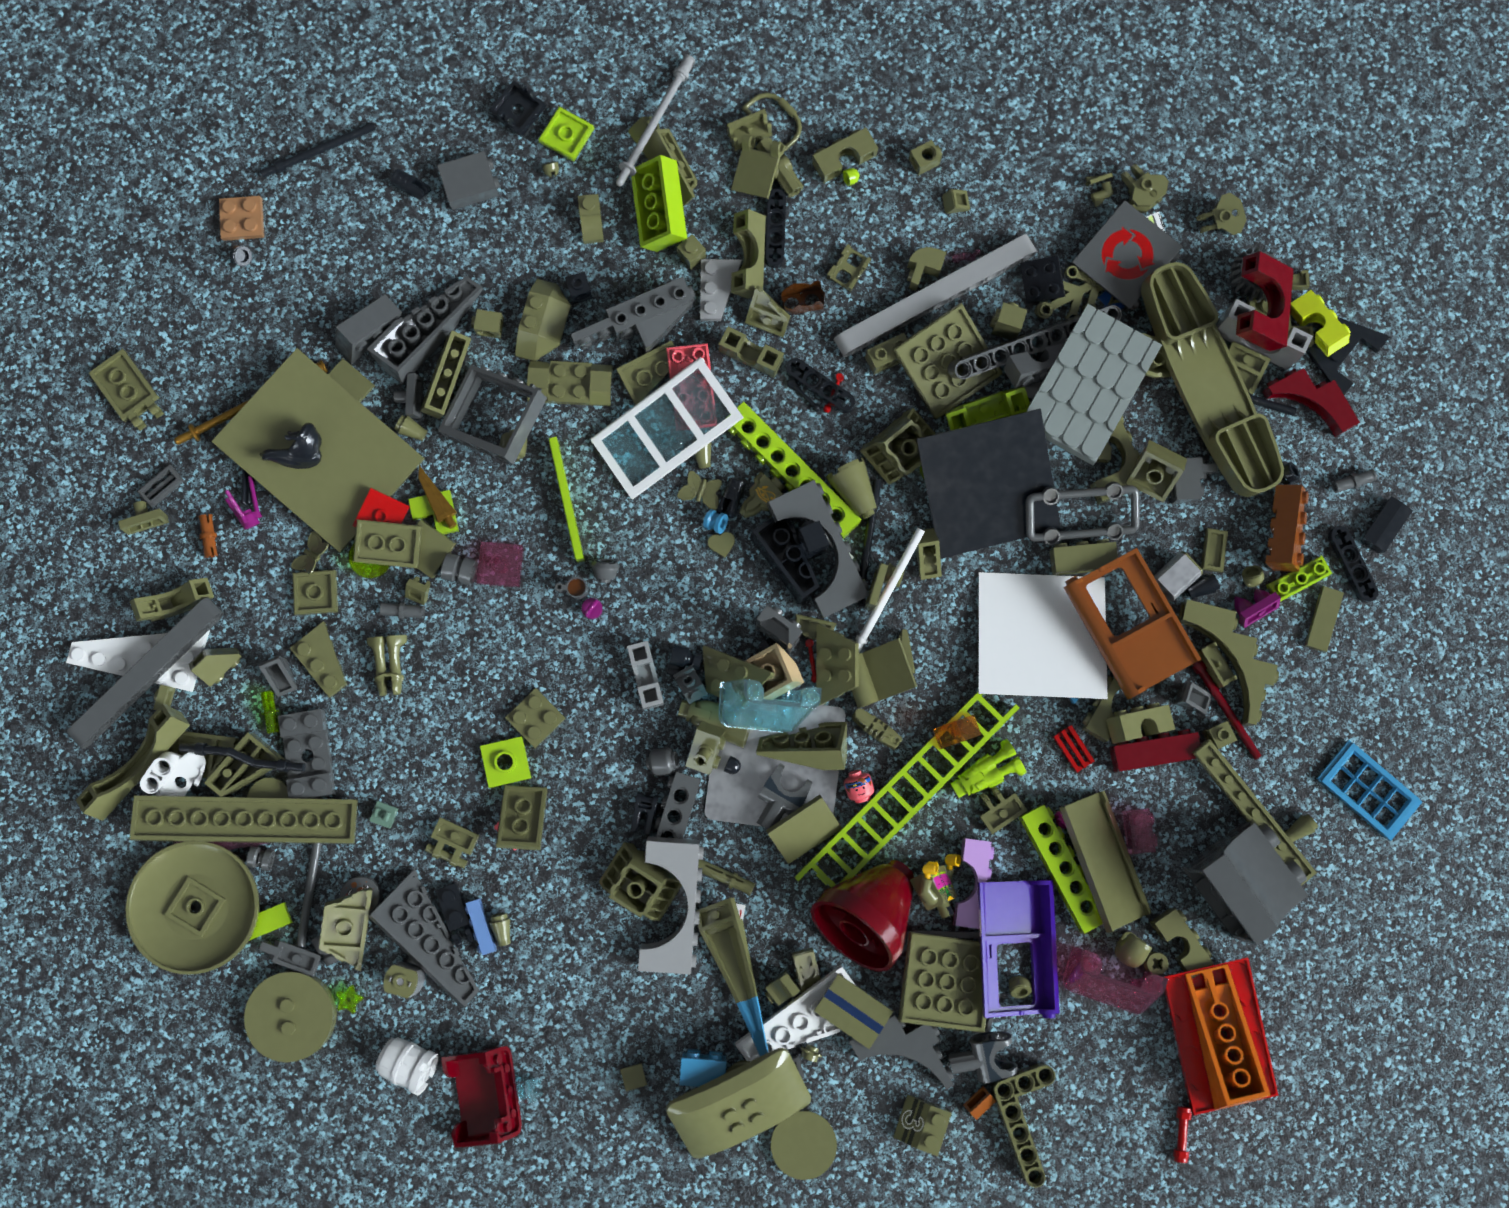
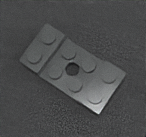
M767 605L756 619L755 630L758 633H764L786 649V653L790 655L800 641L799 637L803 632L800 629L801 625L793 619L788 621L782 616L783 612L777 607L772 606L771 608Z
M317 709L278 716L280 737L283 738L285 759L290 760V762L306 764L304 772H287L288 798L308 799L336 795L325 710ZM310 749L313 752V759L306 762L303 759V753Z

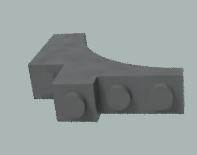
M893 1013L870 1049L852 1037L848 1038L859 1061L877 1055L907 1057L921 1063L932 1071L946 1090L954 1086L951 1081L954 1078L948 1066L944 1068L940 1061L943 1059L937 1046L933 1048L934 1044L940 1042L937 1037L940 1032L935 1026L917 1024L904 1032L903 1029L906 1028V1025L903 1022H899V1016L896 1018Z

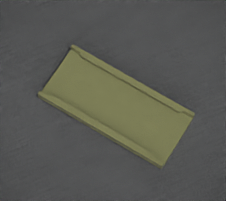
M1105 790L1060 807V812L1106 933L1114 932L1130 922L1151 914L1152 912Z

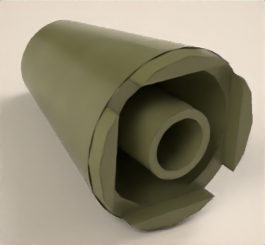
M863 458L853 460L837 468V474L834 476L832 472L826 476L827 482L858 517L866 519L875 514L874 510L877 506Z

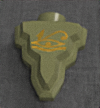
M760 472L754 478L755 484L749 489L750 496L743 502L739 512L743 518L755 516L761 511L769 512L766 503L783 495L782 492L785 490V487L775 476L770 480L765 474Z

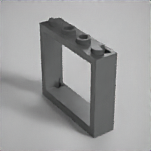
M471 365L438 432L449 440L514 465L547 397L541 392L542 389L534 384L527 386L518 378L511 380L499 371L495 374L485 366L479 368ZM482 380L530 398L505 448L458 430Z

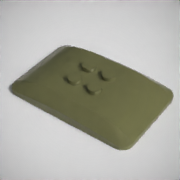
M777 1048L671 1100L666 1106V1111L691 1156L701 1159L740 1144L783 1122L808 1106L811 1102V1096L789 1051L785 1048Z

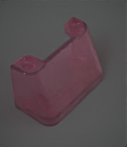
M1075 946L1072 947L1063 976V984L1067 990L1133 1014L1145 1012L1164 993L1168 982L1167 978L1146 971L1141 978H1131L1130 984L1101 975V958L1093 952Z

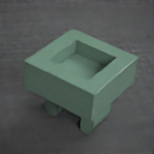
M377 801L369 821L391 829L399 808Z

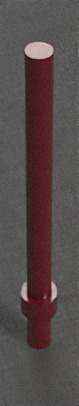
M1199 660L1193 663L1192 669L1196 674H1199L1253 759L1260 758L1262 755L1206 671L1207 667L1204 662Z

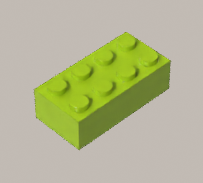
M659 155L636 166V174L631 176L640 247L658 252L686 240L687 232L677 161Z

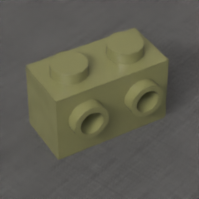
M1003 302L1001 308H996L995 314H993L990 327H993L991 334L1008 340L1016 338L1022 329L1027 309L1020 308L1016 303Z

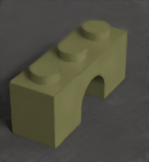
M866 127L862 130L856 129L848 137L835 140L831 146L818 149L813 155L812 164L822 182L826 183L842 174L843 166L839 161L840 157L850 155L860 165L877 156L878 146Z
M729 326L719 342V352L772 378H775L784 359L783 352L766 344L764 347L758 346L747 339V335Z
M1158 702L1146 705V710L1143 709V706L1130 709L1131 713L1128 714L1126 710L1114 712V717L1106 719L1112 744L1143 737L1141 726L1144 729L1145 736L1175 730L1169 704L1160 706Z
M1169 908L1150 921V924L1161 940L1168 942L1177 936L1183 940L1184 950L1175 960L1184 972L1214 964L1210 959L1212 957L1211 952L1207 947L1201 946L1198 941L1200 939L1199 935L1193 928L1188 927L1185 922L1187 918L1180 909ZM1199 974L1192 975L1191 977H1192V978H1195V977L1198 976Z

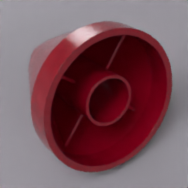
M890 860L888 864H879L823 891L811 907L812 920L822 936L842 955L867 969L887 971L894 965L903 951L913 896V886L910 879L914 878V874L905 864L897 860Z

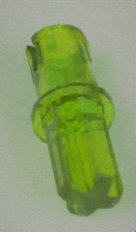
M270 690L261 692L264 713H261V715H264L266 733L280 732L277 714L279 710H276L273 692Z

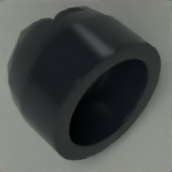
M730 756L724 772L736 774L741 769V763L737 758Z

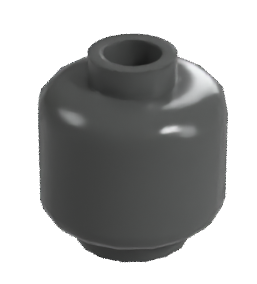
M670 747L655 748L650 751L649 757L646 758V766L655 776L671 775L679 767V757L677 752L673 751Z

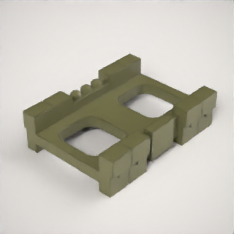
M847 244L836 265H833L828 272L827 278L851 292L872 259L863 256ZM851 254H855L862 259L858 267H854L847 262ZM840 270H844L851 275L847 284L836 279Z

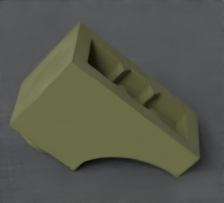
M599 195L578 196L583 243L604 242Z
M934 528L923 530L925 532L915 549L919 576L921 580L942 577L939 539Z
M785 970L765 986L767 991L764 994L772 1004L776 1002L779 1006L787 999L798 994L800 990Z

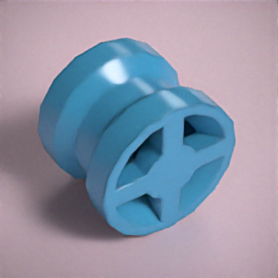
M710 509L704 517V529H714L716 533L722 534L728 524V515L724 513L718 514L717 511Z

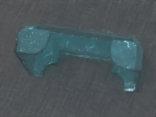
M742 679L721 682L719 720L726 727L784 733L792 732L818 707L821 701L822 688L807 687L802 690H790L786 692L787 696L783 699L768 700L763 699L764 689L758 681Z

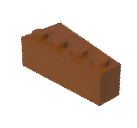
M1276 485L1273 503V513H1276V517H1272L1270 524L1273 538L1268 539V548L1271 556L1266 555L1265 561L1273 571L1299 572L1300 566H1303L1304 554L1301 553V545L1305 544V532H1302L1303 524L1307 522V512H1304V505L1308 504L1309 495L1302 485Z

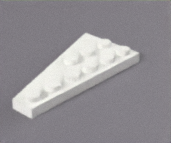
M210 630L166 671L155 684L193 692L197 676L190 670L188 664L205 649ZM167 633L72 642L66 663L123 676Z
M839 965L763 1022L768 1052L777 1048L791 1049L796 1045L805 1042L809 1043L840 1032L839 1028L814 1012V1009L837 974H840L856 985L842 965ZM750 1032L735 1042L736 1047L747 1061L760 1057Z

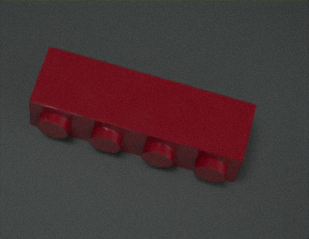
M1187 729L1177 731V736L1170 737V733L1158 734L1157 739L1149 740V736L1137 738L1135 743H1128V741L1116 743V746L1109 747L1114 772L1197 759L1192 752L1201 745L1198 732L1191 733V730Z

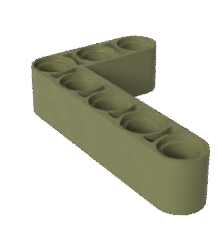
M1037 1063L1020 1069L1013 1077L992 1082L991 1085L994 1099L996 1100L1022 1177L1028 1185L1034 1188L1044 1184L1045 1173L1017 1097L1046 1087L1054 1082L1056 1077L1055 1071L1046 1063ZM1046 1068L1048 1076L1041 1080L1039 1072ZM1022 1076H1027V1085L1019 1087L1018 1080ZM1007 1084L1008 1089L1005 1094H998L999 1085ZM1009 1105H1014V1114L1007 1116L1005 1114L1006 1108ZM1016 1127L1023 1128V1133L1019 1137L1013 1136V1131ZM1030 1149V1156L1026 1159L1021 1158L1022 1150ZM1037 1170L1039 1173L1037 1179L1029 1180V1173Z

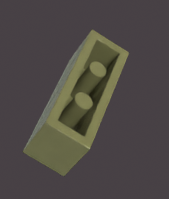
M1109 539L1096 541L1097 544H1089L1088 541L1077 542L1076 546H1068L1067 543L1056 544L1055 548L1049 551L1052 575L1095 571L1118 558L1116 542H1109Z

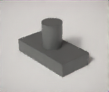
M407 373L406 390L395 391L394 401L395 403H406V415L413 419H422L420 409L423 403L424 378L416 373Z

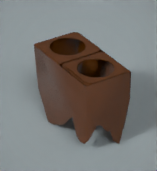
M814 281L812 284H791L782 291L783 309L789 315L821 310L824 307L825 292L821 288L820 281ZM809 294L818 296L819 301L808 306L805 304V298ZM788 298H795L798 300L799 305L793 309H788L785 306V301Z

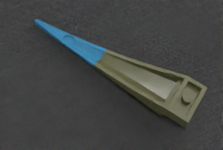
M728 898L696 910L700 911L698 928L735 999L759 1056L768 1053V1047L743 919H740L735 898Z

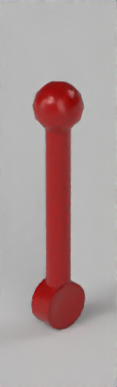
M842 373L836 375L837 385L844 379ZM834 389L832 390L830 396H832L835 393ZM828 403L823 407L825 413L831 411V405Z
M807 639L805 645L809 650L812 670L811 681L816 683V668L812 649L814 642L812 639Z

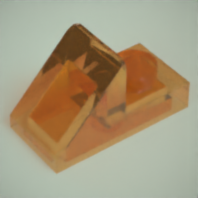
M974 715L933 729L940 749L981 735Z

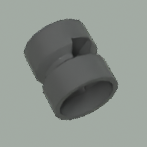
M448 552L443 561L441 579L451 582L457 579L459 584L471 586L477 573L478 560L468 557L462 560L460 555Z

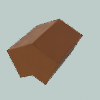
M982 1086L963 1106L977 1120L996 1100Z

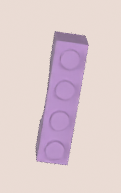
M967 838L962 840L961 861L965 862L972 869L975 885L968 898L955 903L953 925L980 929L978 882L991 880L992 869L989 868V859H993L994 847L991 846L989 841Z

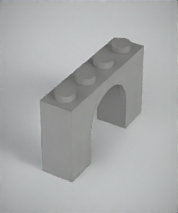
M1236 299L1223 313L1217 323V328L1224 340L1230 343L1234 341L1270 358L1271 363L1286 370L1306 353L1313 336L1296 327H1293L1288 332L1287 347L1274 351H1268L1237 336L1238 315L1255 310V308Z

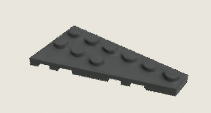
M414 869L368 917L461 1008H464L479 992V989L468 968L464 966L458 949L454 947L449 938L448 930L435 906L429 900L428 893L417 877L418 874Z

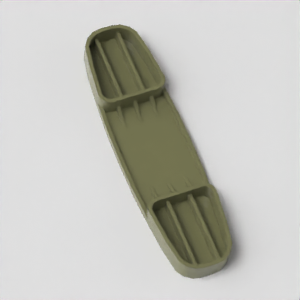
M1179 262L1168 263L1159 267L1144 279L1141 286V294L1157 342L1162 344L1160 349L1194 425L1222 475L1235 493L1240 496L1251 497L1274 488L1281 482L1284 475V466L1268 419L1263 414H1257L1240 372L1215 324L1218 321L1216 308L1190 267Z

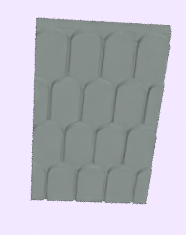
M1087 304L1026 412L1041 408L1046 440L1094 465L1162 344L1155 340L1153 341L1148 336L1133 330L1128 325Z

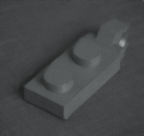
M277 939L275 943L262 941L259 948L260 951L270 954L268 959L272 960L273 963L313 977L323 956Z

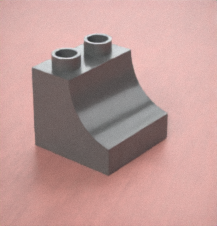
M1241 823L1182 866L1184 872L1234 939L1254 945H1259L1277 932L1279 924L1285 915L1308 896L1301 886L1307 880L1305 873L1294 860L1288 859L1284 862L1274 849L1280 844V840L1266 823H1262L1259 826L1256 823Z

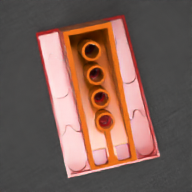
M1249 958L1163 977L1164 991L1192 1116L1278 1096ZM1199 974V975L1196 976L1195 978H1192V977H1191L1192 975Z

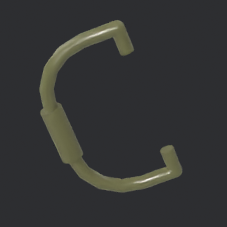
M766 92L754 96L742 107V110L747 115L752 114L748 108L754 102L762 98H771L777 101V104L796 121V134L785 145V151H787L801 134L802 125L800 118L796 114L797 111L784 98H780L776 94Z

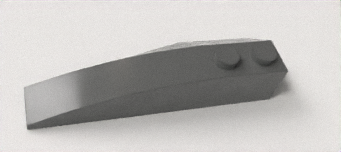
M468 276L464 277L445 289V293L429 299V303L421 308L416 307L411 310V314L402 319L400 317L395 320L367 348V351L387 374L403 384L407 380V373H414L445 341L451 330H454L483 290L482 286Z

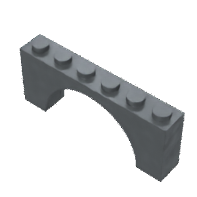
M815 480L767 502L766 505L775 522L788 518H798L807 521L814 520V522L820 520L823 530L832 544L835 555V566L831 580L821 593L812 598L820 618H825L868 597L867 591L870 589L866 580L861 579L858 573L861 570L857 561L852 560L849 554L851 548L846 540L843 541L840 535L842 529L837 521L834 522L831 516L833 510L829 502L825 503L822 497L824 494L820 483L816 484Z

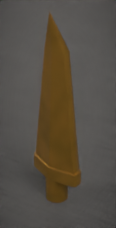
M419 465L418 479L436 516L437 522L445 521L449 529L454 528L457 524L452 517L457 514L456 510Z

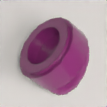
M589 598L583 602L581 610L586 618L594 620L601 616L603 606L598 599Z

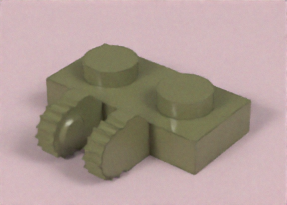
M996 786L990 789L1000 802L997 805L993 806L989 797L984 793L980 795L981 800L989 810L979 816V818L991 835L1027 812V809L1016 793L1005 799Z

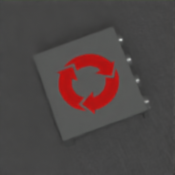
M1124 201L1070 266H1076L1126 307L1124 313L1127 314L1130 309L1135 311L1142 302L1139 298L1142 296L1141 286L1144 279L1159 267L1176 262L1181 256L1179 251L1183 246L1127 201Z

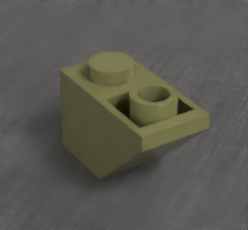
M237 648L204 649L188 665L196 676L211 687L214 683H219L224 678V673L229 668H234L240 662L242 656Z

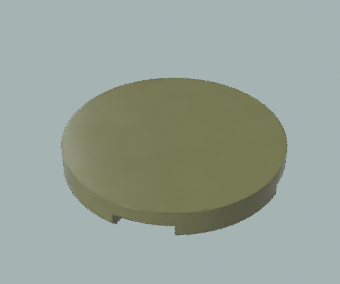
M800 1110L776 1125L771 1136V1152L776 1165L786 1175L799 1180L813 1179L826 1172L835 1159L837 1151L836 1136L830 1123L821 1115L809 1110Z

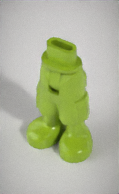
M1007 738L1001 741V749L995 755H984L974 765L965 770L961 775H958L957 780L950 783L958 798L966 794L970 796L988 787H995L1004 782V776L1010 773H1016L1019 776L1027 773L1018 756L1000 768L996 767L1000 762L1017 754Z

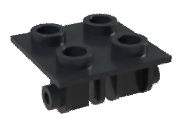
M1059 255L1020 263L1027 304L1066 297L1061 272L1062 269H1065V263L1059 260Z

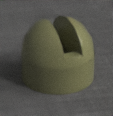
M558 161L542 164L546 176L552 177L551 172L554 173V176L559 173Z

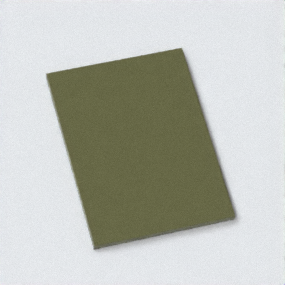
M298 348L211 441L340 553L355 538L356 527L352 525L370 488L392 497L425 460L424 457ZM308 422L316 427L321 436L322 443L319 449L322 455L321 461L312 468H290L273 461H263L260 453L267 449L290 448L295 440H286L284 436L288 435V431H300L303 425Z

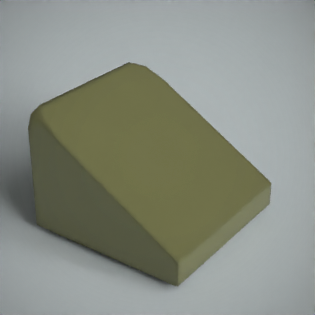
M950 189L942 195L945 213L951 214L970 210L967 190Z

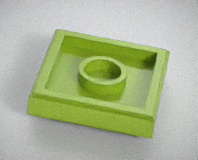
M559 106L538 140L539 143L574 162L595 127Z

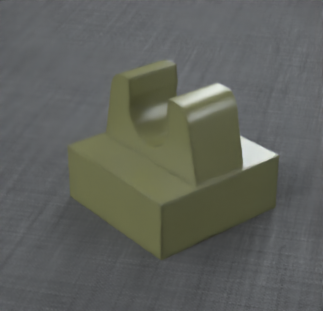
M415 577L413 580L409 579L406 583L405 598L425 605L428 600L430 581H427L424 585L419 583L420 577Z

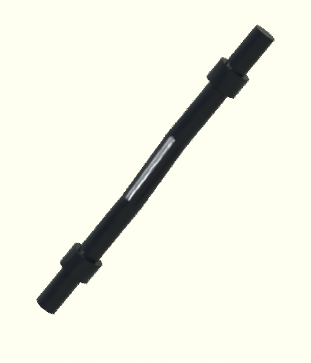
M199 742L196 744L181 743L179 745L180 752H190L199 756H206L207 754L229 756L255 768L277 769L278 772H304L306 769L305 763L290 762L288 759H279L278 761L256 759L231 747L208 746L207 743Z

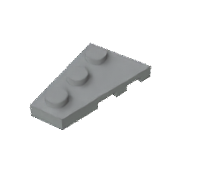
M701 259L700 321H721L731 293V274L740 269L742 260Z

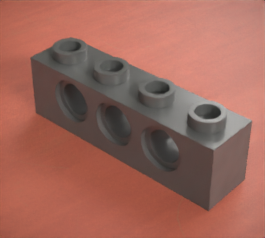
M676 772L675 776H670L667 787L671 788L669 796H664L661 808L664 809L662 817L658 816L654 829L658 830L656 837H661L665 831H670L674 838L683 839L701 779ZM677 790H684L687 796L683 802L675 800L674 794ZM672 810H676L680 814V819L676 823H671L668 820V814Z

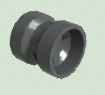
M252 846L247 855L246 866L250 868L260 867L262 870L269 872L274 864L275 850H261L260 847Z

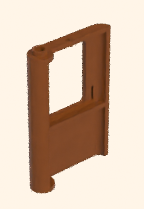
M1138 548L1079 579L1077 576H1074L1065 581L1066 586L1063 587L1127 700L1201 660ZM1121 568L1149 618L1121 635L1114 636L1087 591L1086 586L1111 571Z

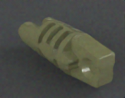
M860 708L852 714L854 723L863 728L864 732L868 733L879 743L893 750L901 743L902 738L875 715H871Z

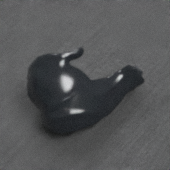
M308 422L303 425L300 431H288V435L284 436L286 440H295L290 448L267 449L260 453L263 461H273L295 469L312 468L321 461L322 455L319 449L322 439L316 427Z

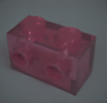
M1150 809L1122 811L1128 853L1156 852L1155 847L1158 846L1156 834H1153L1154 815L1150 812Z

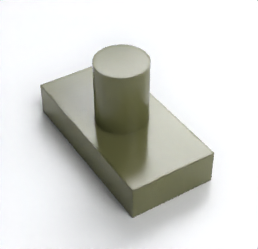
M138 501L133 504L135 516L118 521L120 529L127 535L169 523L167 514L160 508L148 512L145 501Z

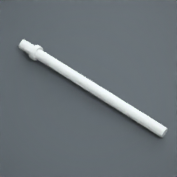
M918 527L883 590L877 606L873 609L860 635H857L855 638L856 642L859 643V653L863 645L867 644L870 632L925 532Z

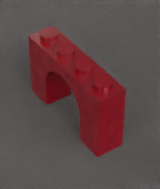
M1261 251L1243 257L1241 276L1257 284L1265 293L1268 303L1267 316L1256 310L1238 315L1236 335L1268 351H1274L1287 347L1294 269Z

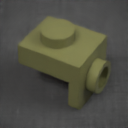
M160 684L159 689L156 690L154 695L155 704L153 710H157L162 704L171 707L176 688Z

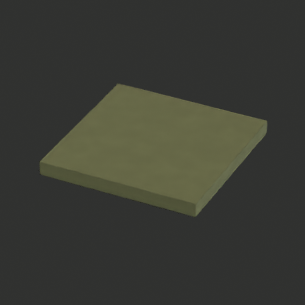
M962 303L957 304L892 349L926 407L936 420L1003 374L1000 367L967 379H955L948 374V365L952 361L988 348ZM981 358L976 360V366L979 368L982 364ZM961 364L957 367L959 375L963 372Z
M909 932L898 1021L985 1033L986 1018H983L980 941Z

